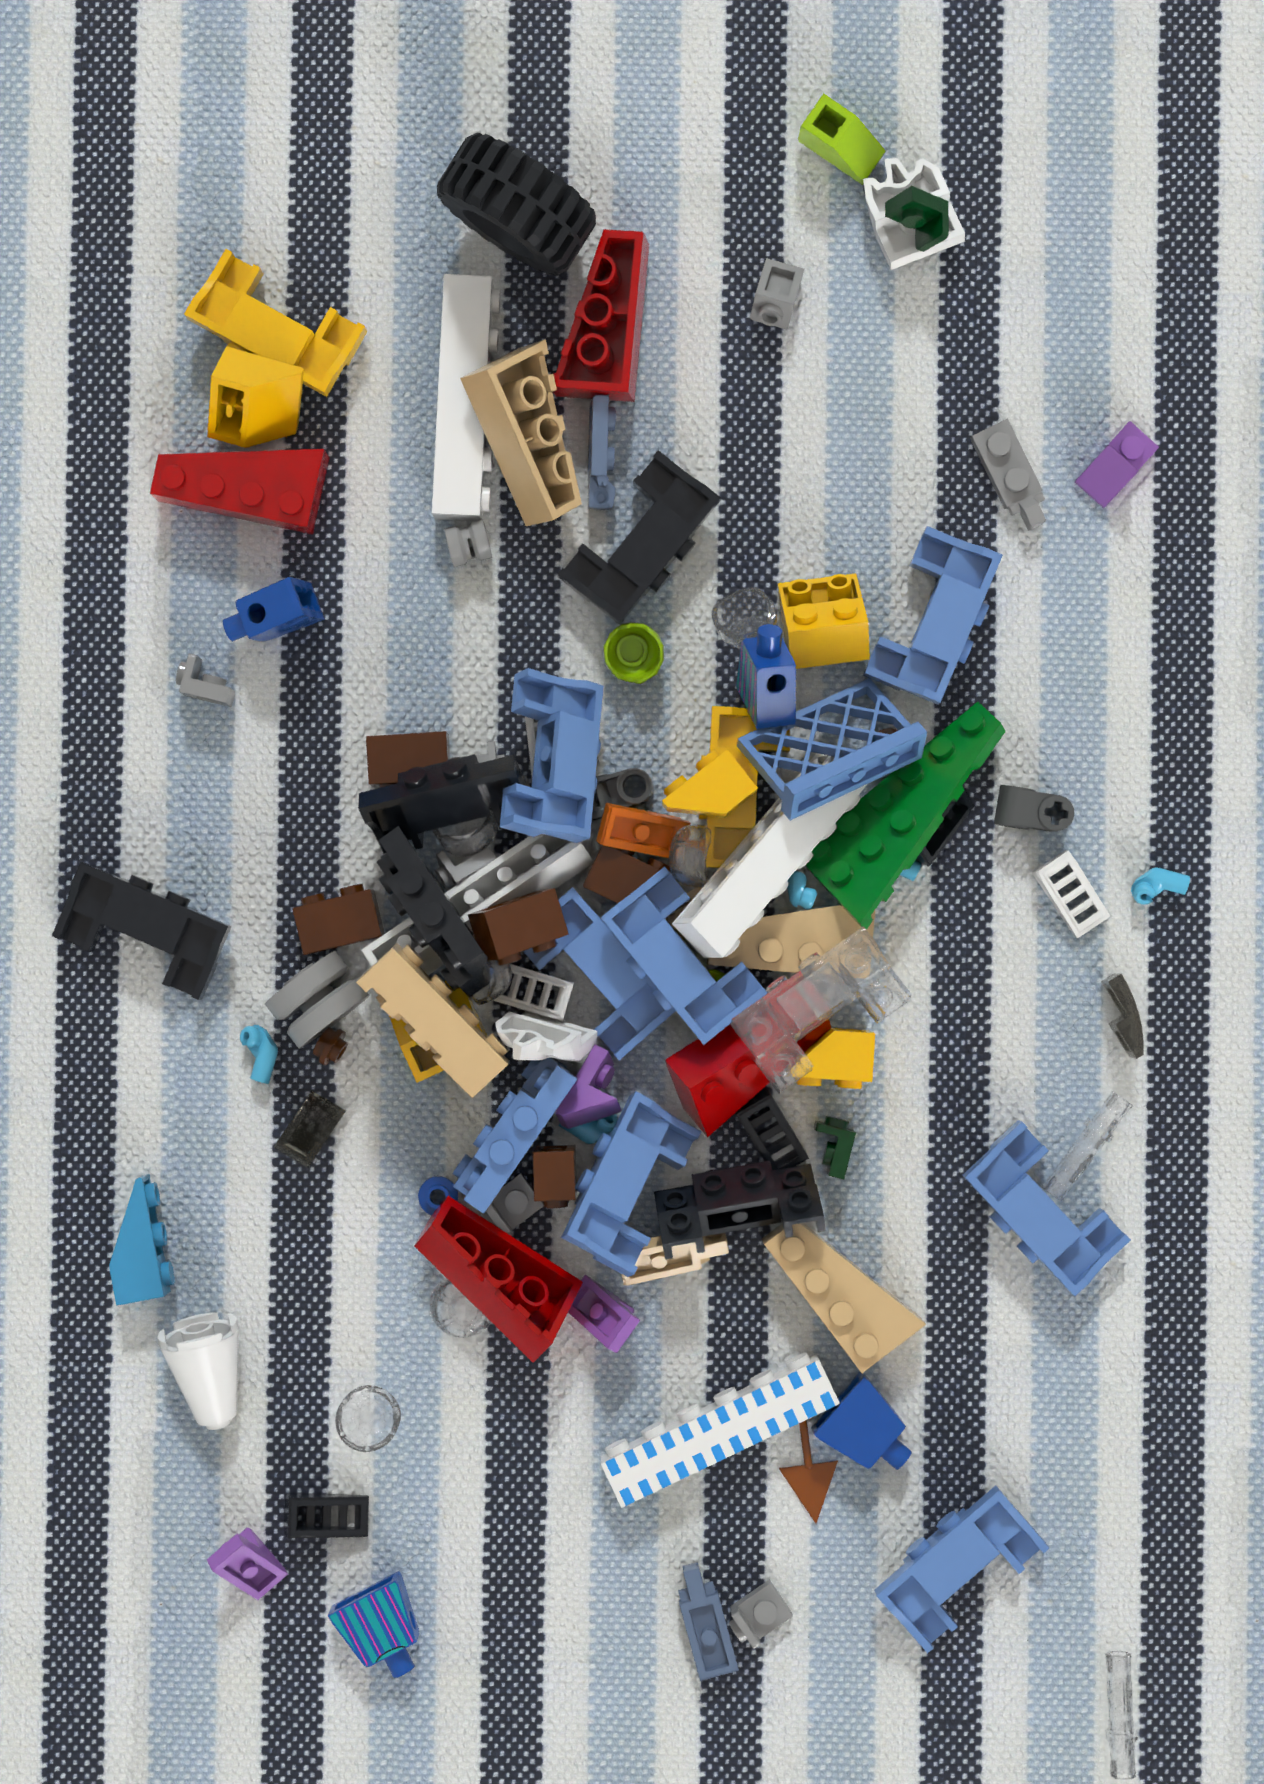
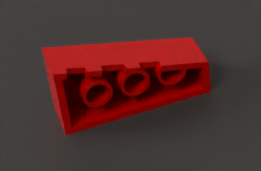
M603 230L587 276V284L581 301L579 300L574 313L573 325L568 339H565L556 373L553 374L557 388L553 393L556 397L592 399L595 395H609L610 401L635 402L649 243L644 232Z
M325 449L158 454L150 494L158 502L313 535L330 457Z
M798 975L758 1000L706 1044L703 1045L697 1039L665 1059L683 1109L703 1133L709 1137L830 1030L831 1024L824 1002Z
M447 1196L431 1215L414 1245L532 1363L552 1345L583 1284L575 1276L450 1196Z

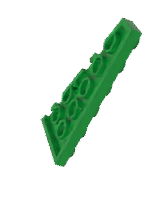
M978 701L924 746L921 759L892 772L864 795L854 808L843 813L835 823L837 825L835 831L827 839L820 841L811 851L813 856L805 867L865 932L873 922L871 915L881 901L887 902L894 892L892 885L903 870L910 869L943 822L942 814L952 800L957 802L964 792L962 785L971 772L980 769L1006 732L1001 722Z

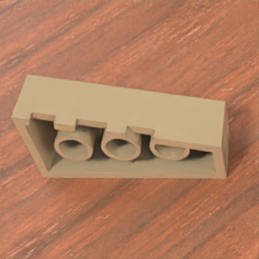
M546 339L520 347L460 378L525 526L553 521L582 504L571 452L565 451L562 438L563 431L566 430L563 416H558L553 391H556L557 388L554 375L548 374L544 355L549 354Z
M841 905L765 916L757 924L745 930L740 936V944L734 952L723 958H707V964L735 967L740 962H743L749 969L869 980L875 911L871 915L873 922L866 932Z
M396 943L356 983L366 993L372 988L378 994L376 999L380 1003V1007L391 1018H395L397 1021L402 1019L407 1024L404 1028L409 1036L424 1050L430 1049L435 1054L433 1056L435 1062L473 1098L508 1065L509 1060L504 1055L509 1050L493 1033L488 1037L482 1033L476 1026L480 1019L466 1004L459 1008L448 997L453 991L437 974L430 978L420 967L424 960L410 945L407 944L402 948Z
M782 1223L762 1238L766 1248L861 1373L865 1372L926 1325L920 1316L895 1298L894 1295L879 1285L804 1223L792 1225V1237H785Z

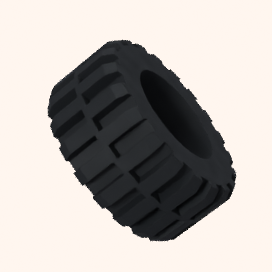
M475 133L465 138L437 184V196L441 199V203L449 208L454 216L461 219L466 226L520 262L528 264L540 272L544 271L548 275L558 276L567 272L596 225L594 209L590 207V203L579 195L577 190L565 183L556 173L548 170L546 166L527 156L523 151L515 149L508 143L500 139L496 140L487 134Z

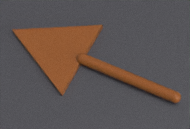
M807 1420L799 1423L804 1465L779 1468V1470L814 1522L817 1523L838 1460L812 1464Z

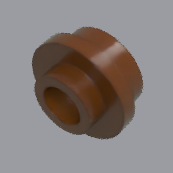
M328 1027L323 1032L313 1049V1055L319 1058L320 1064L326 1066L330 1061L334 1063L339 1061L348 1046V1042L344 1041L345 1031L342 1029L336 1031Z

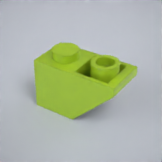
M824 93L800 127L798 142L861 185H864L863 179L870 176L886 152L855 114Z

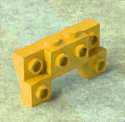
M225 248L211 275L190 302L184 313L186 318L223 339L228 347L304 368L303 384L327 397L344 366L350 364L367 333L366 327L359 322L356 325L340 316L337 310L330 307L314 334L309 328L251 297L264 273L260 267L254 264L250 266L236 258L233 252Z
M712 706L709 753L715 749L720 755L728 749L757 786L758 771L737 747L738 738L757 730L747 708ZM790 729L787 730V736L790 735ZM761 742L754 745L758 752H777L778 745ZM783 746L782 752L788 753L790 748ZM757 791L724 818L699 815V819H706L704 868H720L754 828L756 822Z

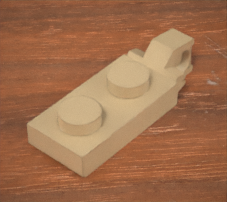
M720 1233L704 1236L705 1252L697 1253L695 1242L671 1246L673 1259L665 1260L661 1235L652 1237L648 1246L643 1247L635 1263V1266L638 1267L635 1274L629 1277L621 1274L623 1284L628 1286L702 1269L701 1264L709 1261L710 1257L729 1253L726 1234Z

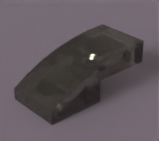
M1113 973L1102 980L1101 983L1118 1008L1121 1016L1108 1024L1130 1058L1138 1059L1144 1055L1143 1030L1138 1008L1122 973Z

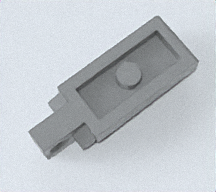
M1008 418L972 435L970 438L1004 509H1008L1011 516L1020 513L1028 531L1042 525L1046 521L1039 506V503L1045 500L1042 488Z

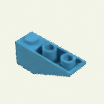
M149 1174L135 1180L109 1264L116 1306L164 1297L171 1292L170 1285L175 1283L171 1261L165 1262L163 1246L167 1245L166 1227L164 1222H158L156 1206H160L159 1189L156 1182L151 1183Z

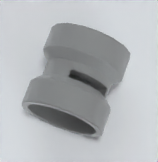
M483 519L473 521L465 528L457 526L444 528L454 567L466 565L468 560L474 558L481 561L493 558ZM470 538H471L473 547H470V546H469L468 539H470Z

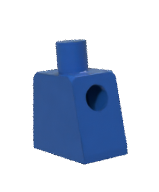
M287 577L236 600L235 605L238 614L223 619V627L226 635L232 642L245 636L252 640L264 642L325 619L311 582Z
M859 1372L837 1397L840 1404L826 1410L811 1429L819 1440L867 1469H870L882 1457L898 1470L912 1454V1451L897 1439L906 1426L864 1373Z

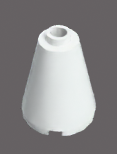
M218 1312L187 1317L173 1323L174 1331L165 1335V1331L162 1329L157 1336L158 1345L197 1424L206 1426L208 1430H218L228 1426L230 1420L237 1414L239 1325L237 1318L230 1313H227L229 1320L219 1319Z

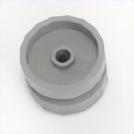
M336 951L329 953L316 963H311L299 971L265 1003L276 1020H285L300 1010L303 1012L301 1016L291 1023L287 1034L299 1049L323 1034L328 1027L335 1025L370 996L368 992L366 993L356 983L358 979L348 980L335 990L331 987L346 974L348 968Z

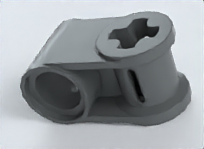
M629 768L613 774L596 776V792L600 807H598L594 794L592 821L602 819L606 803L632 808L648 802L654 791L651 777L645 771L638 768ZM632 776H640L646 782V790L638 798L629 797L625 793V782Z
M1000 785L994 825L1025 830L1061 831L1072 823L1075 816L1074 807L1066 797L1036 792V790L1023 787ZM1055 802L1058 804V810L1064 812L1063 819H1057L1053 825L1051 824V817L1045 815V809L1052 808Z

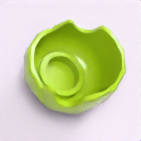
M628 622L616 627L609 633L603 647L605 664L612 674L619 680L641 684L654 677L664 661V645L659 634L651 627L642 623Z

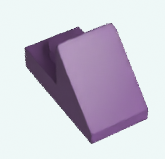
M1129 421L1076 479L1075 483L1104 509L1137 474L1138 470L1156 452L1159 446Z
M594 1044L576 1075L577 1081L555 1111L561 1126L570 1129L622 1111L616 1098L600 1091L601 1088L605 1089L609 1085L615 1071L614 1063L608 1050Z
M584 1275L581 1280L583 1284L568 1313L606 1348L618 1353L640 1319L633 1314L634 1308L591 1277Z
M248 1527L225 1542L207 1559L214 1573L256 1600H259L288 1575L283 1565L253 1530Z

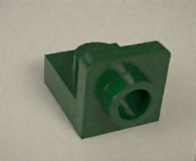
M911 186L885 202V217L899 222L907 228L915 229V247L917 250L925 252L947 239L949 235L947 200Z
M826 1116L824 1122L815 1120L814 1130L836 1137L834 1143L827 1141L822 1164L828 1166V1176L844 1180L856 1132L847 1129L849 1121Z

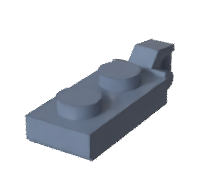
M595 395L589 404L588 509L611 510L616 493V488L607 477V471L614 470L615 449L614 447H608V431L615 430L616 409L615 407H609V395Z
M698 1562L682 1566L687 1588L678 1590L680 1596L679 1605L700 1681L739 1671L718 1590H715L713 1581L703 1583Z

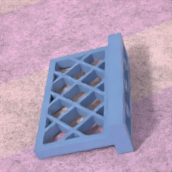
M868 678L796 711V722L794 725L761 728L738 738L737 747L782 800L781 811L791 821L921 759L927 731L919 722L910 724L873 681ZM867 694L876 705L875 710L851 705L852 700ZM826 712L844 715L842 725L821 721L819 717ZM848 717L872 720L870 730L847 726ZM876 722L892 724L898 731L892 734L875 732ZM793 727L811 730L810 738L806 740L787 736V730ZM816 731L839 735L837 746L814 741ZM844 737L867 741V745L858 750L842 747ZM761 742L778 745L776 756L758 752L754 745ZM783 746L806 751L804 761L781 757ZM811 752L834 757V761L826 765L810 763L809 759ZM777 769L801 772V775L790 782L784 783L777 775Z

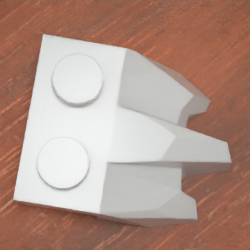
M898 158L884 159L887 174L885 182L879 183L874 178L863 179L871 224L891 270L965 242V232L950 202V191L938 167L921 158L916 162L914 171L908 173ZM911 186L948 201L949 235L947 239L925 252H921L915 247V229L907 228L901 223L885 217V202Z
M509 1011L495 1022L497 1033L503 1045L513 1048V1059L556 1058L580 1061L591 1051L594 1044L597 1045L598 1031L525 1011L522 1015Z

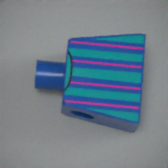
M773 624L760 626L757 637L745 638L741 642L736 688L756 729L794 725L796 722V664L782 638V629Z
M400 1571L332 1605L328 1614L331 1623L366 1668L385 1660L393 1678H398L415 1667L406 1648L417 1642L419 1628Z

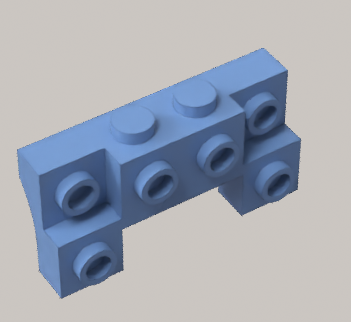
M927 526L909 565L914 569L938 578L909 648L880 636L863 676L898 691H906L936 705L940 704L958 661L964 664L974 642L969 640L968 637L973 625L980 627L985 618L989 605L983 601L1003 555Z
M531 668L515 674L511 712L538 720L532 787L515 783L503 788L500 828L532 837L546 834L574 843L590 839L594 793L597 789V756L601 748L599 733L603 685L588 680L557 677Z
M664 866L600 918L630 953L631 957L626 962L641 980L648 976L656 985L657 989L652 994L666 1011L673 1007L704 1045L765 996L767 992L743 962H740L718 981L712 977L666 920L691 898Z
M572 887L558 899L569 935L555 939L557 946L538 953H534L533 949L530 948L523 952L539 971L561 951L564 950L616 1009L593 1030L598 1031L597 1036L600 1037L620 1061L676 1010L672 1007L666 1011L652 994L657 989L656 985L648 976L642 980L637 976L626 962L631 957L630 953Z
M555 1058L530 1061L521 1076L527 1079L517 1095L511 1091L508 1092L496 1110L502 1114L500 1120L494 1128L488 1124L485 1125L473 1145L479 1148L473 1158L465 1154L452 1173L458 1177L453 1187L466 1196L464 1201L483 1214L578 1079L567 1070L565 1065Z
M637 1091L629 1095L614 1129L608 1135L603 1133L599 1137L592 1152L597 1158L591 1170L586 1168L576 1184L575 1190L580 1193L574 1203L576 1207L561 1238L593 1254V1259L627 1277L634 1275L638 1268L635 1266V1263L643 1247L648 1246L651 1238L625 1225L624 1222L628 1220L656 1159L677 1170L685 1167L688 1161L685 1157L691 1144L699 1138L702 1131L671 1115L653 1100Z
M1018 1120L990 1145L991 1149L962 1176L994 1210L989 1216L992 1221L1005 1234L1012 1230L1020 1238L1021 1242L1017 1245V1248L1032 1264L1039 1259L1073 1296H1076L1131 1239L1113 1223L1109 1215L1101 1208L1096 1210L1078 1228L1026 1173L1049 1150L1032 1135L1022 1121Z
M996 1485L969 1509L965 1510L962 1508L958 1513L951 1511L937 1523L936 1527L938 1530L928 1539L921 1537L916 1540L906 1551L908 1556L903 1559L905 1564L874 1590L879 1600L909 1631L927 1654L933 1649V1641L948 1628L953 1632L958 1627L955 1620L941 1604L1001 1553L1017 1573L1020 1574L1025 1570L1023 1564L1039 1550L1045 1553L1049 1549L1046 1542Z

